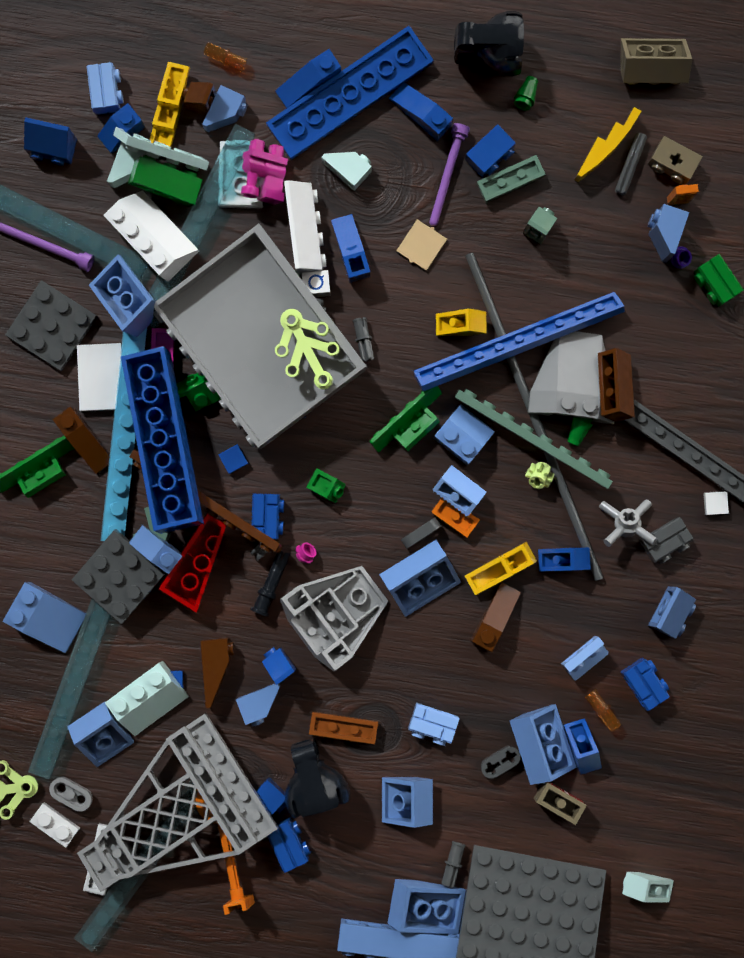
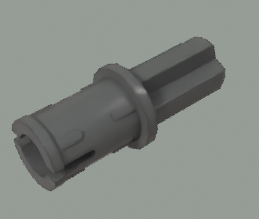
M363 317L362 320L361 318L353 320L357 337L355 342L358 343L363 362H369L374 359L371 345L372 336L369 335L366 317Z
M452 841L448 860H445L446 867L441 882L442 885L449 888L455 886L459 867L462 868L460 863L465 844Z

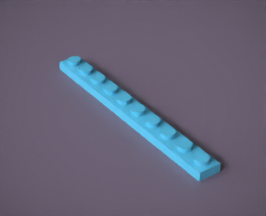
M147 328L138 337L123 332L121 356L145 351ZM121 357L101 541H105L115 529L125 536L133 463V459L129 456L134 450L135 430Z

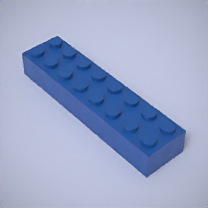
M162 346L121 356L153 531L163 534L202 525L204 521L171 352Z

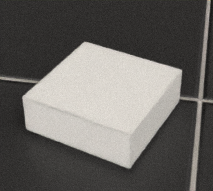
M727 492L704 493L705 515L729 514Z

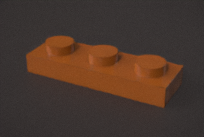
M312 711L309 735L375 744L378 721Z

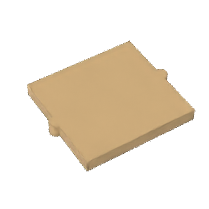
M417 219L396 252L407 258L409 263H414L427 271L447 241V238L436 232L434 227L430 228Z

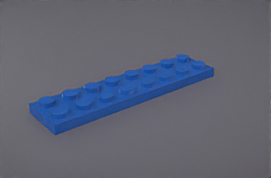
M407 26L267 121L266 125L278 143L284 147L287 156L292 160L432 65L434 60L411 27Z

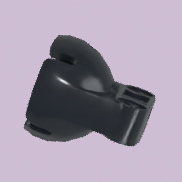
M505 11L496 14L485 24H476L474 22L459 23L454 35V62L459 65L481 63L494 74L502 77L520 75L522 59L518 58V56L523 54L524 21L522 13Z
M315 738L291 745V754L295 767L293 768L294 774L289 780L285 791V804L291 817H305L322 813L338 807L339 804H345L350 800L351 792L347 781L341 773L326 765L323 759L320 760Z

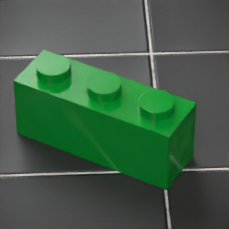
M148 155L139 156L135 159L128 182L129 185L188 207L195 205L202 179L197 178V174L186 170L184 172L176 170L177 167L170 163L160 164L155 162L156 158Z

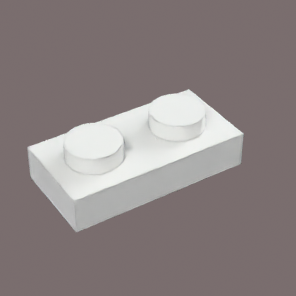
M45 802L42 803L30 820V823L65 848L80 829L79 826Z

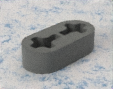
M434 517L402 538L401 541L407 549L441 527V524Z
M505 746L482 761L481 771L487 778H496L519 763L520 753L513 746ZM510 751L511 753H516L513 756L514 761L511 762L508 759L504 762H501V760L506 757L505 752ZM488 762L492 765L497 762L500 763L494 768V773L485 771L488 768L486 765Z

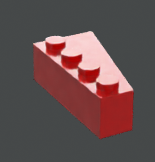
M208 513L203 518L204 524L197 527L181 552V559L172 571L166 575L159 586V590L196 613L226 525L221 520Z

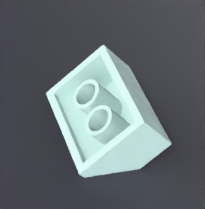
M161 661L106 701L105 704L117 721L136 736L188 698L189 695L175 679L165 662Z

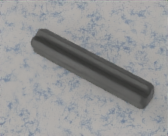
M638 132L634 137L615 189L617 194L626 195L647 139L645 134Z

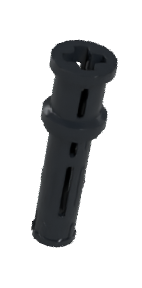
M281 551L276 554L263 588L257 591L259 595L254 607L250 608L251 611L269 617V608L272 601L276 600L277 594H275V591L291 554L285 552L282 560L281 557L284 552Z

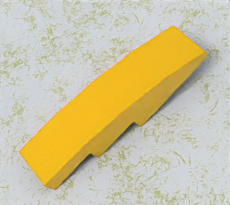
M172 62L167 64L157 98L158 105L152 122L153 129L149 139L151 143L158 141L172 147L183 103L182 95L187 85L189 66Z
M634 107L624 126L616 122L606 141L600 137L596 139L575 181L579 182L589 175L615 151L627 136L642 112L641 110Z

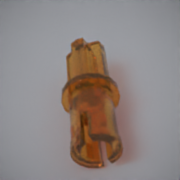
M210 42L204 48L206 56L221 62L223 66L226 64L243 72L244 64L247 63L246 58L230 52V49L225 50Z
M596 689L585 696V699L595 710V715H599L611 732L621 726L619 720L610 710V704H606Z

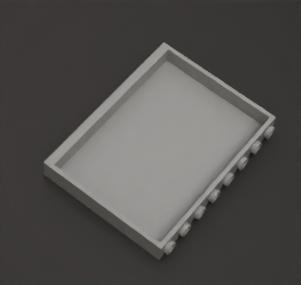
M257 224L154 304L156 311L153 314L160 323L165 322L169 327L166 330L169 336L174 341L178 339L182 346L179 348L187 359L189 357L192 358L195 362L192 365L199 376L204 374L208 380L205 384L213 394L218 393L221 397L219 403L226 412L229 410L235 416L232 419L239 429L244 428L248 434L245 438L253 448L255 446L259 449L265 447L368 369L260 224ZM286 310H298L302 314L303 319L315 323L325 322L328 325L329 333L323 337L319 336L315 331L301 329L306 337L326 343L335 342L340 348L339 354L336 356H330L327 352L312 348L323 371L330 373L333 378V384L329 389L321 390L315 385V373L304 352L299 365V375L291 378L286 374V366L291 362L297 343L293 333L288 345V356L280 358L276 355L275 347L280 344L284 331L280 319ZM290 316L288 318V323L293 324L296 318L294 316ZM319 326L318 332L324 333L326 326ZM331 345L328 350L330 353H335L337 347ZM280 347L278 353L280 355L285 354L286 348ZM296 367L289 368V374L293 375L296 373ZM321 376L319 382L325 384L327 377Z

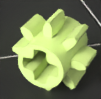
M538 462L536 465L531 463L525 477L530 478L529 484L532 487L541 489L544 486L549 487L555 474L551 473V466L547 463Z

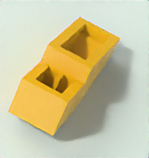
M525 542L466 574L465 578L474 594L477 595L529 567L537 560L528 543Z

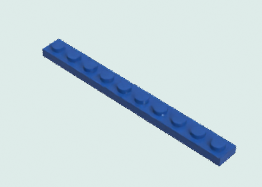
M612 292L414 370V377L422 391H426L625 312L624 305L617 294Z

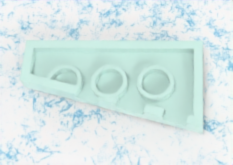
M115 128L113 135L126 144L125 148L131 151L138 152L141 149L146 151V155L158 159L160 155L166 157V161L178 165L179 162L186 164L188 169L198 171L200 168L207 171L209 162L200 156L177 148L172 150L170 146L158 141L151 143V140L135 133L132 137L124 129Z

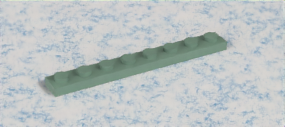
M468 389L464 392L459 390L455 398L606 489L612 484L613 481L609 479L611 475L600 468L598 471L590 468L591 463L581 457L579 460H576L570 456L572 452L563 446H560L559 449L551 445L553 440L543 434L540 437L532 433L534 431L533 428L525 423H522L521 426L513 422L515 418L506 412H503L502 415L496 412V406L486 400L483 403L476 400L477 395Z

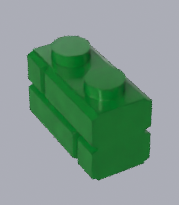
M720 254L694 271L696 282L701 287H705L708 291L707 298L713 305L716 304L718 307L744 290Z

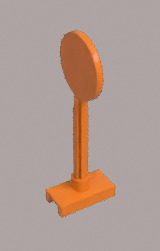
M198 792L196 802L205 803L202 796ZM196 805L199 814L204 818L206 807ZM209 811L208 820L213 817L211 811ZM218 824L223 852L233 851L232 844ZM225 857L231 887L229 890L231 900L223 905L224 914L227 915L236 908H242V911H246L255 901L253 894L244 895L243 887H240L235 857Z

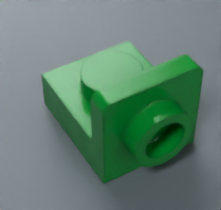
M316 468L306 488L336 503L343 495L346 484Z

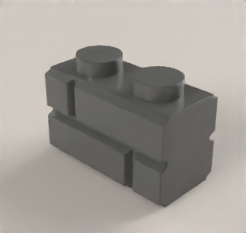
M676 517L651 532L657 538L654 545L649 544L642 538L639 539V542L652 562L659 561L662 564L672 558L670 555L672 552L678 550L680 553L689 548V542L694 539L680 517Z

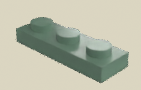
M537 155L479 180L476 184L485 203L545 177L546 174Z

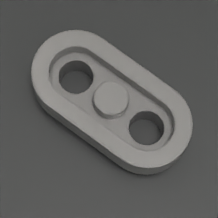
M58 777L50 784L49 791L51 796L73 810L84 811L91 806L93 801L91 792L66 777ZM60 784L65 785V792L59 790ZM83 795L85 802H79L78 796Z

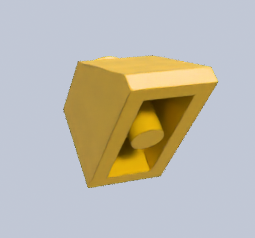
M463 309L436 314V336H472L486 333V311Z

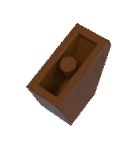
M191 82L189 88H185L182 95L185 108L206 116L217 94L214 84L210 82Z

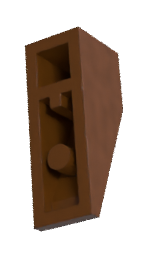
M70 406L52 419L95 474L109 466L110 455L75 408Z
M501 582L471 641L492 652L521 592Z
M229 638L200 641L206 708L213 706L231 661V656H234V644L229 642Z

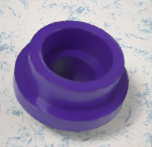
M680 246L677 247L675 255L670 260L675 268L682 269L690 264L692 255L687 248Z

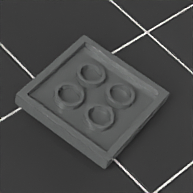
M41 280L5 335L62 371L76 351L77 345L81 343L98 316Z
M115 529L73 577L72 581L120 624H123L166 573L130 545V541Z

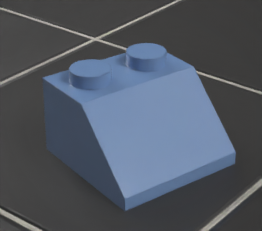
M663 204L660 209H656L648 222V227H651L649 236L662 262L665 263L675 255L689 212Z
M460 404L436 433L434 439L464 464L468 465L495 431Z
M668 586L648 626L676 639L677 636H681L686 627L684 622L687 616L690 617L696 608L694 604L696 599L678 587Z
M105 702L67 726L74 745L96 767L134 743L127 729L117 721Z
M382 777V822L413 828L432 825L433 779Z

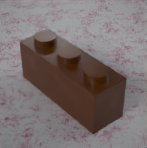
M618 348L598 353L601 416L614 422L634 418L631 354Z

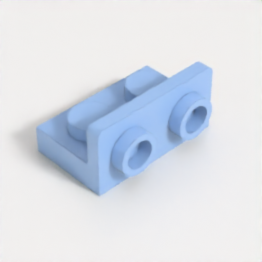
M594 636L564 660L561 665L573 680H577L607 656L608 651L603 646L602 640Z

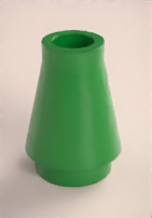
M533 76L526 77L524 83L514 96V105L517 108L527 111L534 106L537 84L539 82L537 78Z
M573 417L567 442L580 446L582 440L593 426L591 424L593 419Z

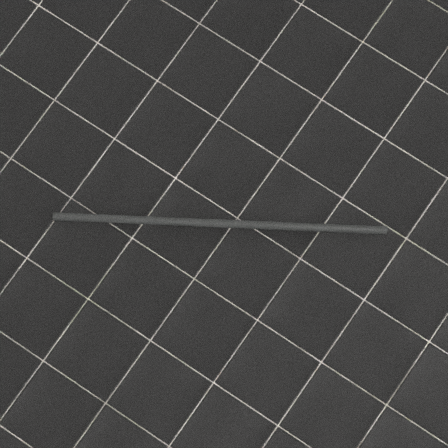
M469 253L465 257L497 337L506 335L474 253ZM514 355L507 358V362L528 412L530 393ZM528 413L537 436L540 437L543 434L547 437L539 415ZM544 452L547 462L551 466V472L555 474V482L581 547H590V566L595 581L603 578V575L555 457Z

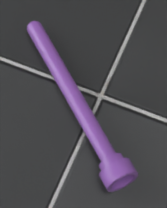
M454 123L452 126L453 142L429 221L433 227L437 226L461 142L469 134L470 128L463 124Z
M0 222V232L76 262L79 269L89 272L94 263V255L86 252L84 254H77Z

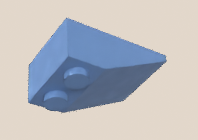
M24 582L2 622L66 653L88 614L32 582Z
M395 879L388 924L397 931L404 933L458 934L466 890L464 888H449L441 884L418 880Z

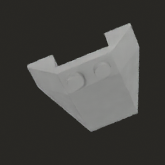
M575 331L553 340L530 390L528 413L546 416L552 414L593 419L592 422L614 424V421L601 416L598 353L605 351L602 335Z
M363 566L299 585L280 599L290 625L313 656L332 671L337 670L353 657L388 603L387 598Z

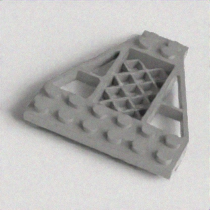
M205 713L166 738V741L107 827L102 830L96 841L77 854L99 891L102 892L120 879L239 855L279 827L209 716ZM170 746L187 773L168 787L163 788L152 770ZM149 776L157 789V794L125 815V809ZM191 779L193 784L185 783V781ZM183 786L194 788L192 800L180 798ZM178 787L176 797L166 795ZM197 792L200 793L205 803L196 802ZM164 798L175 800L173 813L161 811ZM159 800L158 809L148 808V806ZM179 801L191 804L188 816L177 814ZM195 805L206 807L204 820L192 817ZM145 811L156 813L154 825L143 823ZM209 811H211L213 817L208 820ZM141 812L139 822L129 820ZM161 814L172 817L169 829L158 827ZM176 818L187 820L185 832L173 830ZM191 821L203 823L189 832ZM217 821L235 850L205 856L195 840V835ZM126 824L138 826L135 838L124 835ZM142 827L153 829L151 841L139 839ZM157 830L168 832L166 845L155 843ZM172 834L183 836L171 844ZM128 841L134 842L133 848ZM185 841L190 842L199 858L160 866L155 864L158 859ZM138 843L150 845L147 857L136 855ZM154 846L164 848L163 851L152 857Z

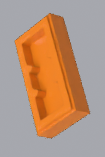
M698 184L676 186L667 196L668 205L689 203L699 192Z

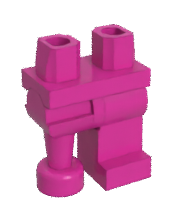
M254 139L250 142L249 150L243 153L242 169L247 173V184L242 187L241 195L247 198H257V201L272 205L284 202L285 193L282 190L288 159L283 157L284 147L273 144L269 147V153L264 152L265 142ZM258 177H260L259 188L255 187Z

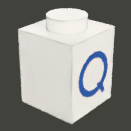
M328 270L302 272L301 280L314 297L331 296Z

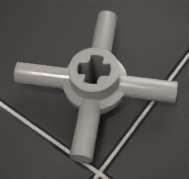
M646 499L635 510L627 508L619 512L603 501L599 508L615 519L614 525L616 528L604 540V544L610 547L620 536L632 537L637 534L649 544L654 545L657 538L641 527L640 519L652 506L651 502Z

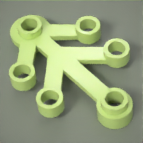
M286 310L280 319L281 325L284 328L280 344L275 347V353L278 357H287L289 354L288 345L294 333L297 343L291 362L286 366V374L291 378L299 375V365L304 352L315 373V385L321 390L329 389L333 384V378L330 373L323 371L312 348L327 352L330 356L338 355L340 348L335 342L326 343L306 337L301 329L315 331L319 336L323 337L329 333L328 325L325 322L315 323L305 320L298 310ZM290 316H294L296 318L293 324L288 323V318ZM319 326H326V331L324 333H319ZM331 345L337 347L335 353L329 352L328 349ZM280 347H285V354L280 355L278 353V349ZM290 367H296L297 371L295 374H289ZM321 376L327 377L325 384L319 382Z
M1 760L0 764H4L5 770L0 771V775L5 774L15 783L6 785L0 780V802L7 794L16 793L10 803L0 809V817L7 820L14 815V810L23 798H30L37 793L38 782L33 776L19 775L9 767L8 762ZM24 783H28L30 785L29 791H25L23 789ZM5 808L10 810V816L4 815L3 810Z

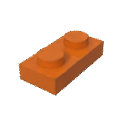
M441 497L431 511L432 514L466 538H468L480 521L471 513L469 516H465L457 508H454V505L447 503V500H444L443 497Z

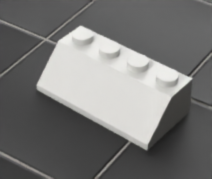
M284 181L296 273L299 277H302V272L323 271L322 267L327 266L325 254H320V246H324L322 232L318 233L317 224H321L320 212L315 211L314 203H318L317 189L312 190L311 183Z
M144 191L119 199L104 214L105 218L156 273L168 282L199 252L196 246Z

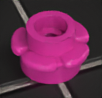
M305 542L301 546L298 545L296 547V557L299 561L308 564L313 562L316 556V550L313 545Z

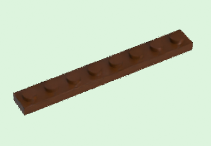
M134 449L129 457L135 460L133 465L142 470L139 452ZM198 491L199 501L207 507L205 511L215 518L220 515L225 519L223 522L225 525L233 530L236 527L243 530L241 535L253 542L254 539H257L262 543L260 547L271 554L273 551L281 552L284 547L282 544Z

